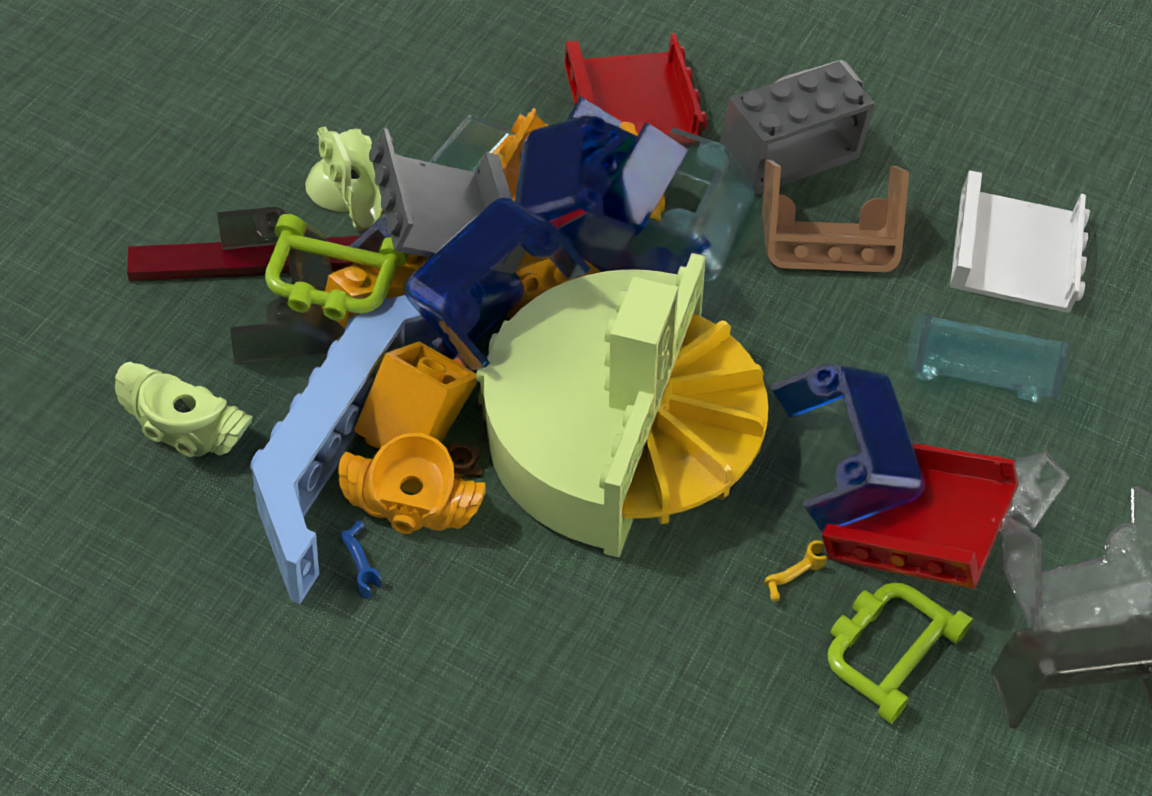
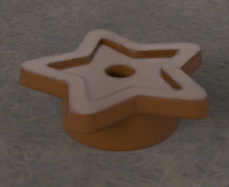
M451 442L448 452L454 464V478L459 480L465 476L480 477L482 470L476 463L481 452L480 448L472 449L468 445ZM458 461H463L464 464H463V465H459V464H457V462H458Z

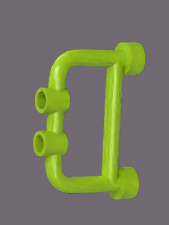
M283 214L279 217L274 229L279 239L266 268L265 280L268 288L274 294L288 298V306L297 312H307L311 304L324 306V315L337 321L344 319L346 311L360 314L372 312L384 302L397 266L405 265L409 253L394 251L391 237L383 240L379 253L303 237L307 226L301 218L291 214ZM290 249L381 268L371 295L365 299L351 298L346 292L341 290H331L329 293L315 290L312 285L306 282H296L293 285L285 283L280 279V274Z
M903 583L885 584L873 595L864 590L852 606V609L857 614L851 620L842 615L830 631V634L835 639L828 649V663L831 670L840 679L880 706L877 715L892 724L902 713L909 701V697L897 688L942 634L957 645L971 627L974 619L961 610L953 615L915 588ZM901 598L933 619V621L884 680L877 685L848 665L843 658V654L848 647L850 648L855 644L865 627L879 616L884 605L890 599Z

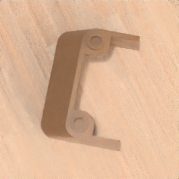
M766 160L762 218L766 255L775 266L789 269L889 272L899 265L903 246L909 183L908 171L898 166L890 165L887 198H873L865 202L860 210L859 224L795 221L796 207L794 202L788 196L779 194L781 166L773 160Z

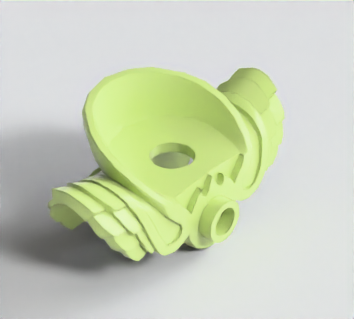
M326 127L318 128L319 153L323 159L313 166L305 182L307 194L321 208L338 213H349L355 229L366 231L373 228L384 217L385 211L381 208V195L379 187L375 184L373 163L369 160V152L372 145L371 138L362 134L361 129H349L347 132L338 134L336 131H328ZM351 169L359 174V178L351 179Z
M124 363L120 366L115 376L117 399L130 414L137 418L142 426L143 433L155 442L162 441L175 447L184 456L200 457L209 451L217 455L228 453L241 438L246 428L252 423L253 416L245 414L244 411L239 410L235 406L227 405L225 399L215 397L207 388L192 386V384L183 382L176 376L163 374L143 364ZM182 398L191 411L186 413L178 412L173 407L174 403Z

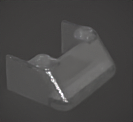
M1139 486L1131 488L1132 522L1119 525L1109 533L1105 543L1104 557L1042 571L1041 538L1010 516L1002 518L1004 573L1030 630L1044 642L1053 643L1152 618L1151 493Z

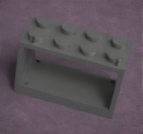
M838 61L729 98L718 154L749 195L753 197L763 193L766 160H773L781 166V187L859 159L875 102Z

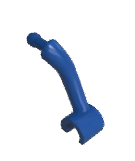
M359 520L348 531H342L341 539L353 556L359 570L357 576L358 593L363 598L371 597V590L364 583L373 582L377 587H381V577L376 569L370 568L362 546L353 537L364 528L363 522Z

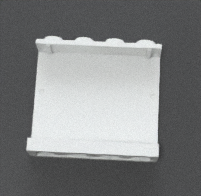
M969 170L960 197L950 288L1070 313L1075 301L1082 299L1085 290V282L1080 281L1085 271L1087 258L1082 256L1088 240V233L1083 231L1087 225L1090 212L1089 209L1085 208L1086 195L1081 194L1074 210L1069 211L980 192L982 173Z

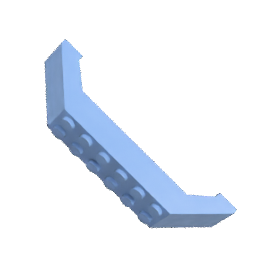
M465 282L388 298L384 300L380 307L372 312L358 313L357 316L352 315L347 322L345 333L339 341L335 340L331 344L325 362L321 367H316L311 373L307 388L302 394L298 393L294 397L290 406V412L284 421H278L274 426L268 444L263 450L259 449L255 453L250 469L253 472V491L256 495L257 509L291 601L300 605L319 575L316 533L307 529L304 516L340 463L342 455L348 451L358 436L354 429L385 353L420 341L441 354L453 352L459 355L475 330L477 285Z

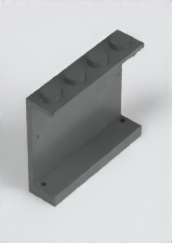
M383 128L378 141H374L371 145L369 160L373 163L375 184L379 187L381 208L385 211L387 232L391 235L394 251L513 274L528 250V245L522 232L523 230L499 156L485 152L475 173L395 155L392 144L393 138L390 136L389 129Z

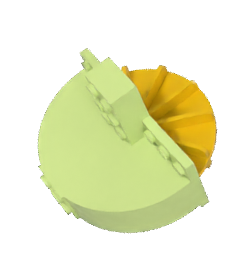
M691 253L687 266H681L678 275L652 270H614L585 275L555 286L526 304L509 321L504 320L499 333H494L491 337L487 360H481L476 374V381L480 382L481 385L478 404L482 405L483 420L486 421L490 456L502 484L511 497L537 521L568 538L604 548V554L620 557L634 518L658 517L660 525L667 524L671 514L684 512L700 506L715 497L723 500L729 495L730 487L751 466L760 452L768 422V398L761 366L755 364L743 346L730 335V324L724 320L714 324L701 317L706 256Z

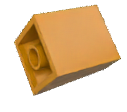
M420 341L385 353L354 432L363 436L365 442L375 448H381L396 436L406 433H424L438 439L442 443L477 384L476 373Z

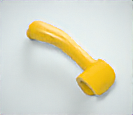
M821 540L809 543L802 561L785 571L771 574L765 578L764 585L769 587L772 601L776 602L780 598L777 585L791 582L808 569L820 570L824 567L828 557L825 555H814L821 553L824 549V543Z

